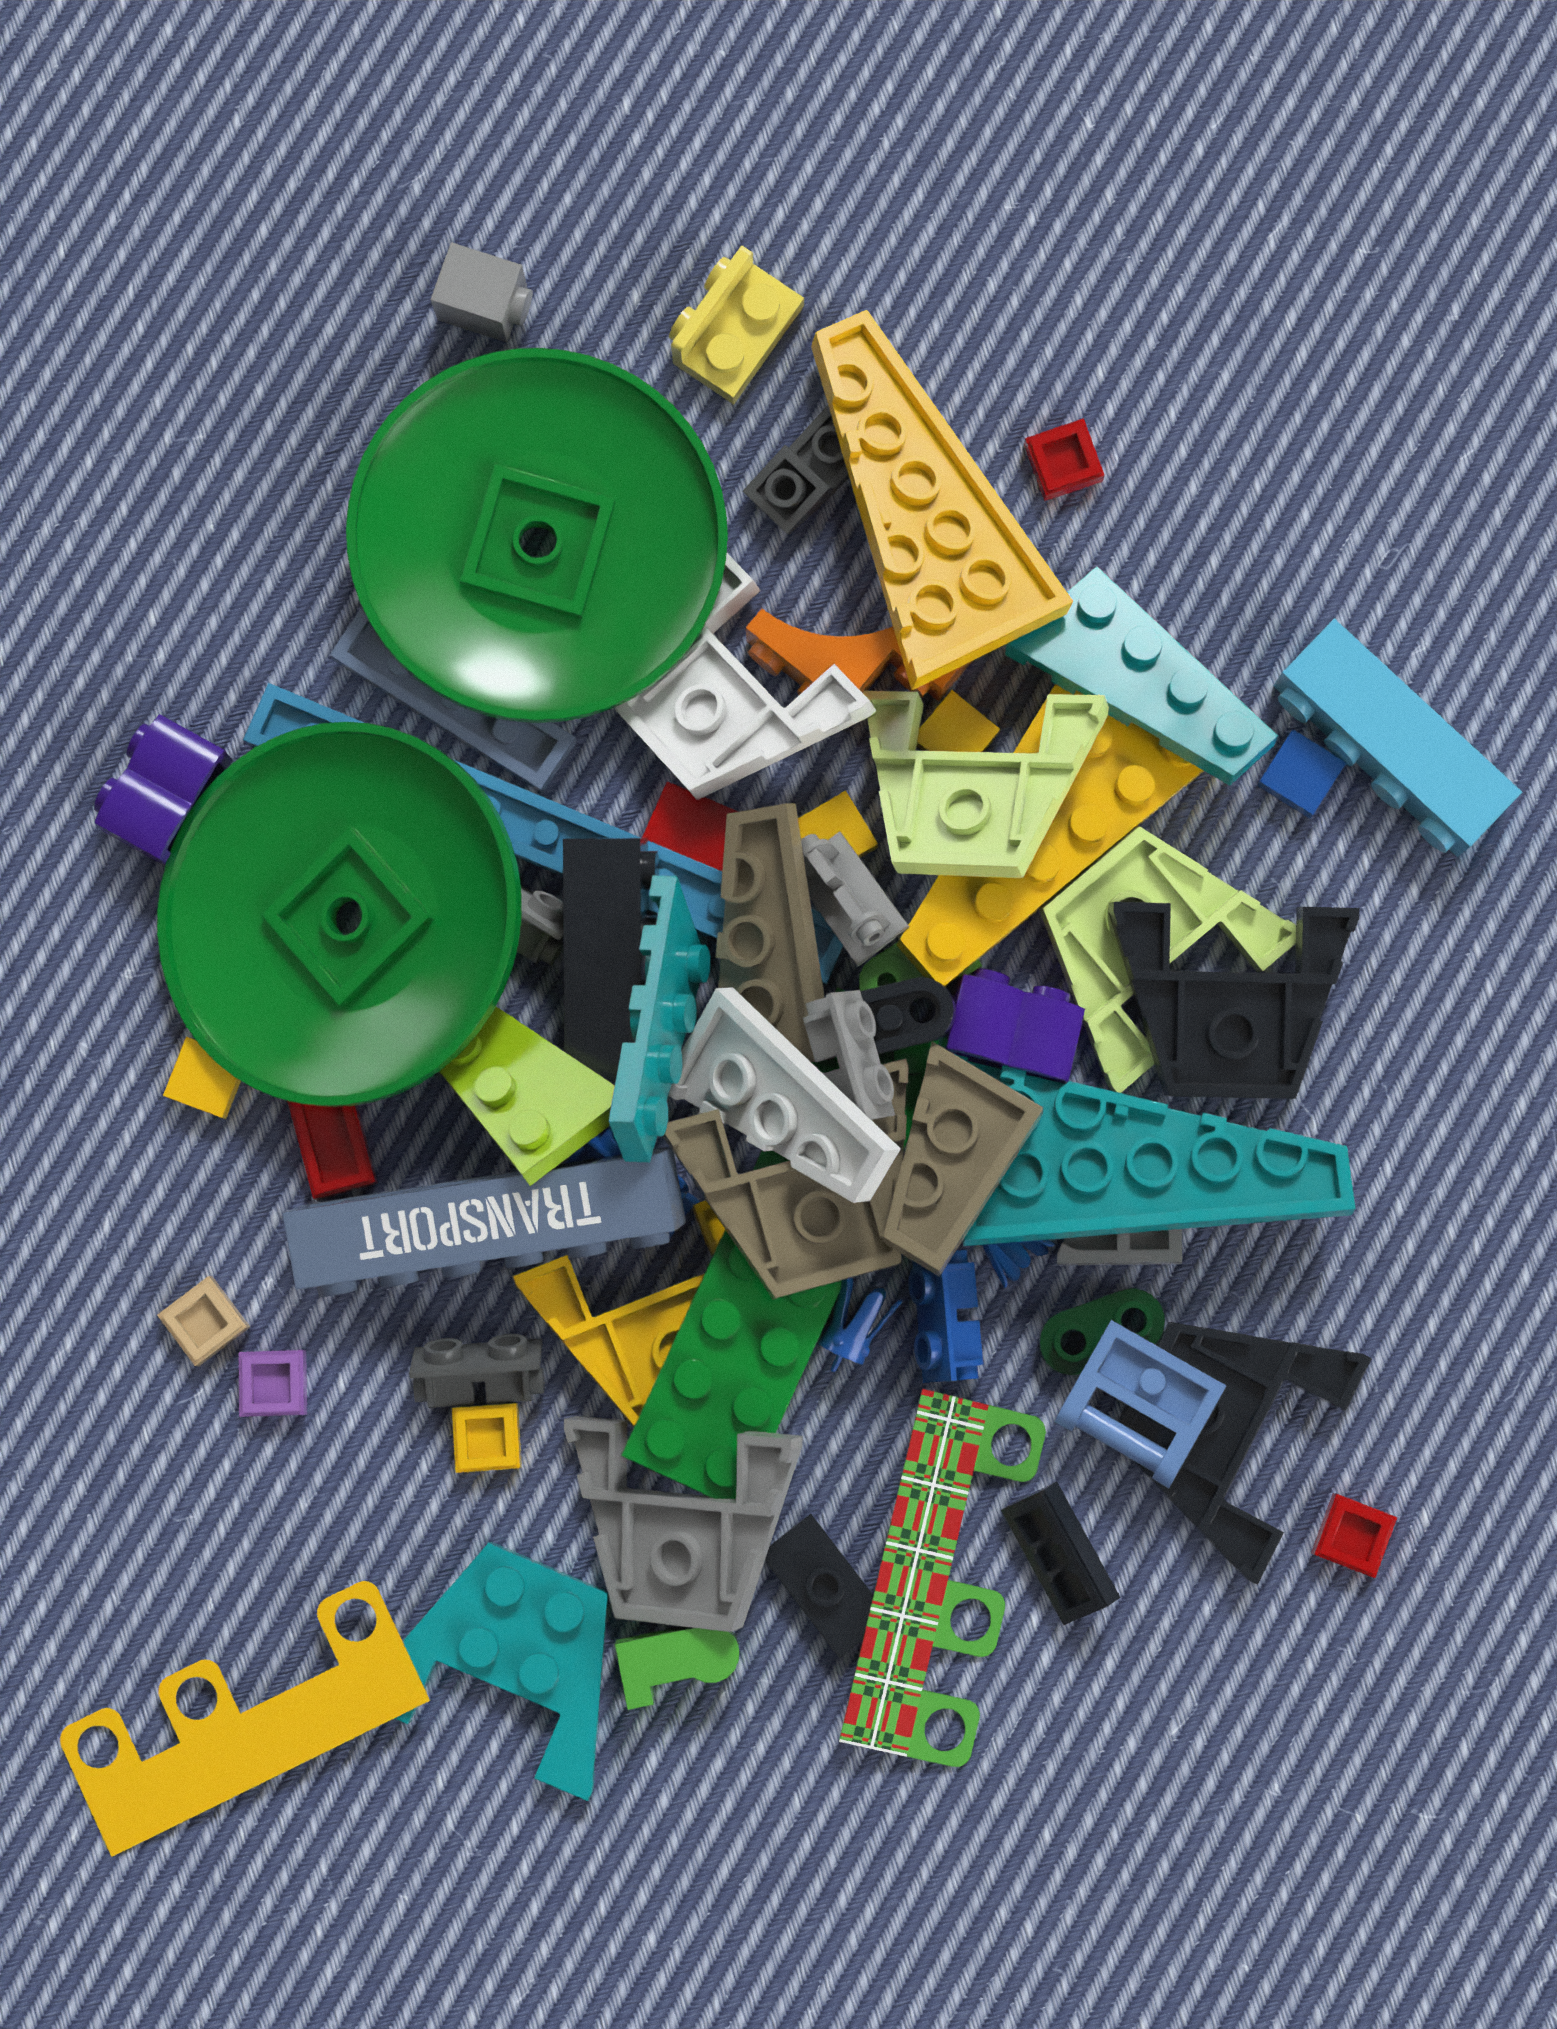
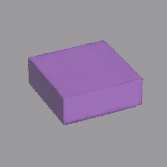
M306 1350L239 1352V1417L307 1415Z

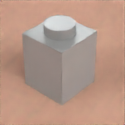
M451 242L430 300L438 321L507 343L513 325L522 326L531 306L533 291L527 288L521 264Z

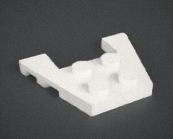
M728 553L726 555L720 591L712 613L701 634L687 654L656 684L615 708L627 724L697 800L870 717L876 711L870 700L835 664L826 670L787 707L783 708L715 637L714 633L761 591L754 580Z

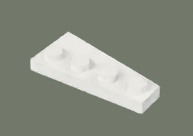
M733 987L715 989L682 1049V1075L678 1084L671 1085L669 1096L675 1100L685 1099L699 1107V1114L719 1109L723 1124L726 1123L747 1135V1142L763 1151L773 1150L789 1159L792 1168L853 1203L870 1201L901 1148Z

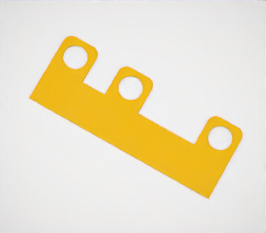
M368 1581L358 1582L325 1598L318 1606L317 1617L339 1663L338 1666L240 1713L219 1666L211 1660H200L164 1678L159 1685L158 1694L180 1743L145 1761H141L120 1714L114 1709H100L64 1728L60 1736L61 1747L111 1857L430 1701L383 1598L373 1583ZM350 1599L366 1601L371 1605L376 1614L374 1631L368 1638L362 1641L345 1639L339 1634L335 1625V1615L342 1603ZM192 1677H201L208 1680L214 1686L217 1693L216 1707L204 1719L194 1720L184 1716L176 1703L178 1688L185 1680ZM92 1726H104L110 1729L118 1740L119 1749L115 1760L103 1768L88 1766L82 1761L78 1753L80 1736L86 1729Z

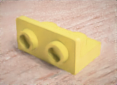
M744 246L738 249L731 260L722 257L717 262L705 282L704 288L708 290V293L695 310L688 306L682 311L669 333V338L673 340L671 344L673 364L732 404L736 403L804 307V297L754 265L753 252Z

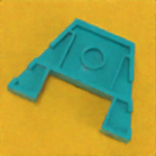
M489 1542L408 1634L403 1643L424 1688H426L434 1666L438 1661L560 1714L559 1720L534 1779L589 1801L594 1789L595 1778L594 1769L599 1727L600 1692L609 1599L608 1591L498 1544ZM417 1707L394 1719L409 1724Z

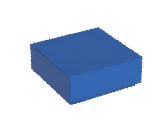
M1292 729L1256 786L1310 819L1346 762Z

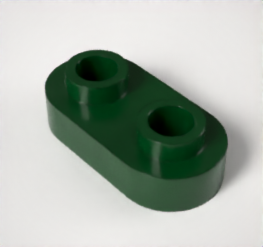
M1135 1288L1120 1290L1051 1316L1042 1326L1038 1337L1040 1355L1043 1361L1058 1373L1065 1375L1081 1374L1111 1320L1122 1326L1121 1317L1127 1309L1135 1308L1139 1310L1144 1317V1325L1135 1334L1155 1345L1164 1330L1165 1317L1163 1309L1154 1296L1144 1290ZM1068 1330L1079 1332L1084 1340L1083 1349L1076 1355H1069L1061 1348V1337Z

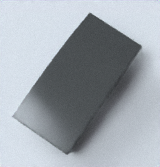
M828 405L790 447L784 445L743 490L788 535L807 520L849 479Z

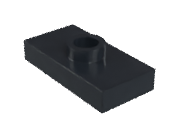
M1054 1482L1020 1498L1001 1510L1063 1625L1106 1608L1121 1598L1058 1482Z
M810 1513L770 1544L765 1562L840 1658L863 1640L873 1593Z

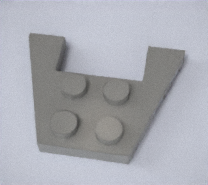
M574 1416L564 1419V1431L567 1442L575 1443L583 1472L577 1475L582 1498L590 1499L599 1535L593 1537L614 1617L616 1619L733 1632L743 1628L802 1449L803 1436L755 1431L737 1434L736 1499H714L704 1495L628 1488L626 1485L627 1459L620 1456L627 1442V1420Z

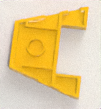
M705 1200L693 1205V1212L712 1257L725 1228ZM568 1255L513 1276L516 1288L634 1427L704 1274L596 1317L591 1316Z

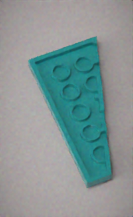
M956 1055L1043 1107V1115L964 1237L963 1246L1350 1216L1356 1210L1348 1149L1345 1145L1272 1128L1264 1131L1226 1122L1227 1118L1204 1112L1200 1116L1167 1108L1168 1104L1071 1081L1066 1084L1026 1075L1024 1070L1002 1066V1069L970 1062L968 1057Z

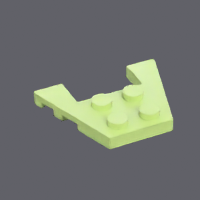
M863 691V694L876 709L867 718L871 736L869 741L878 774L879 796L891 862L897 873L1023 878L1108 716L1109 707L1105 696L1048 694L1039 752L1034 754L916 751L924 705L919 693L907 691Z
M1136 827L1039 909L1075 1004L1085 1008L1082 1022L1106 1084L1111 1091L1118 1093L1123 1092L1154 1065L1147 1038L1121 1008V1005L1133 995V991L1109 916V902L1171 903L1170 963L1216 924L1220 926L1257 972L1264 971L1296 944V925L1280 918L1261 906L1260 902L1241 890L1234 889L1207 872V868L1141 827Z

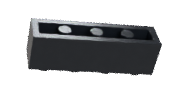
M648 838L563 839L564 1052L615 1085L622 1043H635L630 1027L629 1004L633 985L646 984V956L642 955L639 948L643 926L656 925L658 916H649L648 890L651 887L652 875L659 876L658 851H648Z

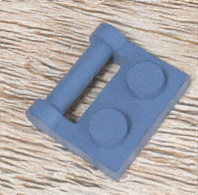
M1111 1320L1063 1404L1055 1423L1070 1432L1075 1427L1151 1470L1154 1472L1153 1480L1170 1488L1223 1394L1226 1385ZM1097 1387L1176 1432L1169 1448L1161 1447L1090 1406L1089 1402Z

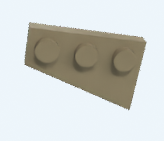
M932 1041L904 1158L901 1163L883 1235V1243L940 1277L1043 1115V1107Z

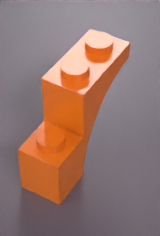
M761 609L746 626V641L752 646L748 651L750 657L764 670L774 676H777L781 671L786 673L801 685L797 690L798 695L833 664L863 693V691H867L891 663L897 668L893 673L895 678L910 692H918L921 698L927 692L937 701H940L972 663L971 661L911 690L893 626L874 633L857 636L820 635L790 626L775 618L764 609Z

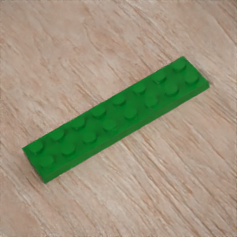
M837 987L834 992H844L845 990ZM932 1042L879 1055L882 1065L905 1058L908 1064V1083L906 1084L905 1115H907L904 1148L909 1138L912 1119ZM837 1057L821 1062H811L822 1073L840 1068ZM761 1150L751 1171L790 1160L773 1150ZM724 1229L620 1456L714 1499H736L737 1434L747 1431L776 1433L841 1290L842 1280L772 1300Z

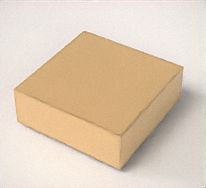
M213 1276L206 1277L157 1315L194 1366L202 1365L250 1328L249 1324Z

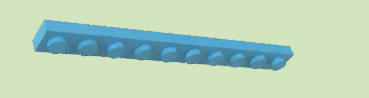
M268 683L243 741L248 746L255 748L276 736L302 727L321 723L364 722ZM454 760L476 780L490 798L505 825L512 842L515 857L563 877V839L641 838ZM648 841V851H658L659 876L678 877L696 932L717 941L718 932H723L725 899L721 898L722 871ZM648 890V912L658 916V907L656 902L651 901L649 897L650 890ZM811 909L822 984L827 987L843 949V944L821 913Z

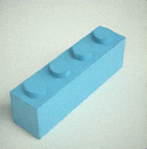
M1335 618L1281 673L1273 685L1281 693L1278 696L1280 704L1291 716L1302 723L1310 720L1327 736L1324 742L1332 754L1345 761L1348 766H1353L1357 763L1374 779L1371 783L1374 792L1385 803L1395 809H1400L1403 806L1421 823L1417 828L1422 837L1430 845L1443 853L1450 850L1458 857L1465 852L1522 793L1517 786Z

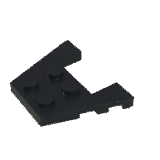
M1109 902V916L1164 1096L1296 1099L1323 1023L1320 1019L1332 984L1337 983L1344 963L1341 959L1350 933L1354 932L1357 926L1360 908L1297 907L1294 974L1171 971L1169 968L1171 903Z
M1168 1322L1156 1346L1226 1385V1388L1170 1488L1153 1480L1154 1472L1135 1461L1133 1462L1245 1579L1258 1585L1284 1532L1224 1500L1225 1495L1284 1380L1340 1410H1346L1372 1358L1361 1353ZM1127 1404L1118 1419V1422L1165 1449L1169 1448L1176 1435V1432Z

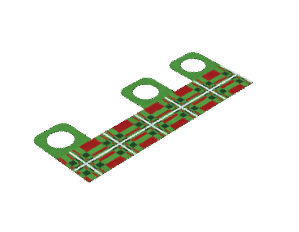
M922 1389L839 1742L951 1767H960L970 1759L980 1719L977 1705L967 1699L922 1689L932 1646L977 1657L988 1656L996 1648L1005 1611V1601L1002 1595L994 1590L948 1580L973 1471L1019 1482H1026L1032 1479L1038 1469L1046 1434L1045 1425L1038 1417ZM1008 1424L1021 1426L1027 1431L1031 1439V1450L1028 1457L1022 1463L1015 1466L1001 1464L994 1457L991 1449V1442L995 1432ZM966 1599H976L984 1603L989 1610L991 1618L986 1634L974 1641L960 1639L953 1632L950 1623L953 1609L958 1603ZM940 1709L956 1711L962 1717L965 1724L963 1740L956 1748L949 1751L934 1749L925 1737V1724L932 1713Z

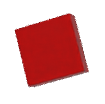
M1084 418L1025 438L1024 447L1044 501L1103 482L1105 475Z
M1333 1493L1311 1554L1376 1578L1397 1517Z

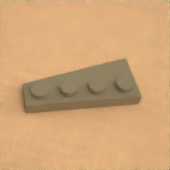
M785 803L729 813L726 819L721 898L725 899L723 932H718L716 948V958L721 959L718 988L733 987L810 1062H815L802 1018L808 1016L806 1003L825 997L796 804Z

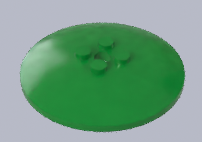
M548 348L511 349L468 359L427 380L404 398L387 416L362 456L353 480L346 522L348 560L360 605L372 629L395 660L421 684L460 707L485 716L529 723L563 722L608 711L635 698L668 674L687 654L701 634L712 613L722 583L728 541L725 503L714 465L703 443L689 422L675 406L649 384L612 363L585 354ZM535 527L547 529L556 540L554 550L547 556L540 558L527 555L519 544L521 536L527 530Z
M358 722L321 723L295 729L258 745L233 762L199 797L184 820L172 845L171 854L166 861L157 909V937L160 961L174 1005L198 1044L217 1064L252 1088L276 1098L306 1105L326 1107L355 1106L389 1098L421 1084L447 1066L477 1036L494 1011L513 968L520 936L522 893L518 865L505 825L490 798L476 780L457 762L430 744L393 728ZM355 900L362 911L360 925L354 932L343 935L337 927V913L342 905Z

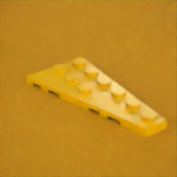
M868 310L817 331L811 345L911 690L1066 615L1073 600Z
M1056 684L1049 693L1073 695ZM1076 691L1074 695L1084 694L1080 693L1079 691ZM1047 698L1013 753L1036 754L1039 752ZM1108 715L1024 877L938 875L910 921L909 928L904 931L896 945L925 978L936 980L946 987L1204 771L1159 745V738L1132 722L1129 726H1126Z

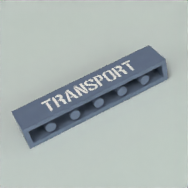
M670 1147L653 1149L650 1163L625 1162L621 1154L559 1164L531 1186L518 1171L300 1205L282 1213L295 1288L298 1290L317 1287L319 1297L335 1296L356 1291V1280L379 1277L380 1287H393L419 1281L418 1271L441 1267L443 1278L469 1275L481 1271L480 1261L504 1258L505 1268L533 1265L544 1261L543 1251L567 1248L568 1258L593 1256L607 1252L605 1242L630 1238L632 1249L662 1245L670 1242L669 1232L676 1231L686 1223L675 1156Z

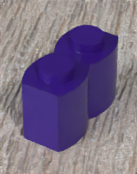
M159 714L150 726L142 724L132 736L126 752L127 757L131 758L126 770L118 780L110 778L99 791L94 803V810L98 812L94 823L103 832L165 866L171 854L170 851L174 840L187 815L203 792L231 765L233 760L224 749Z
M977 969L972 973V976L964 974L953 982L951 994L956 1004V1017L949 1032L939 1039V1046L953 1054L968 1057L970 1062L1002 1069V1066L1024 1070L1026 1075L1064 1084L1069 1082L1085 1008L1069 1002L1071 997L1069 993L1048 986H1034L1032 993L1024 992L1009 985V976L988 969Z

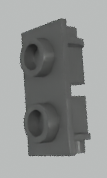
M503 1334L483 1343L462 1344L458 1339L441 1338L426 1343L424 1347H415L409 1371L410 1379L414 1378L415 1402H427L428 1408L473 1405L475 1402L473 1382L485 1381L487 1404L532 1401L533 1394L545 1393L544 1370L540 1368L543 1340L542 1338L527 1339L520 1334Z

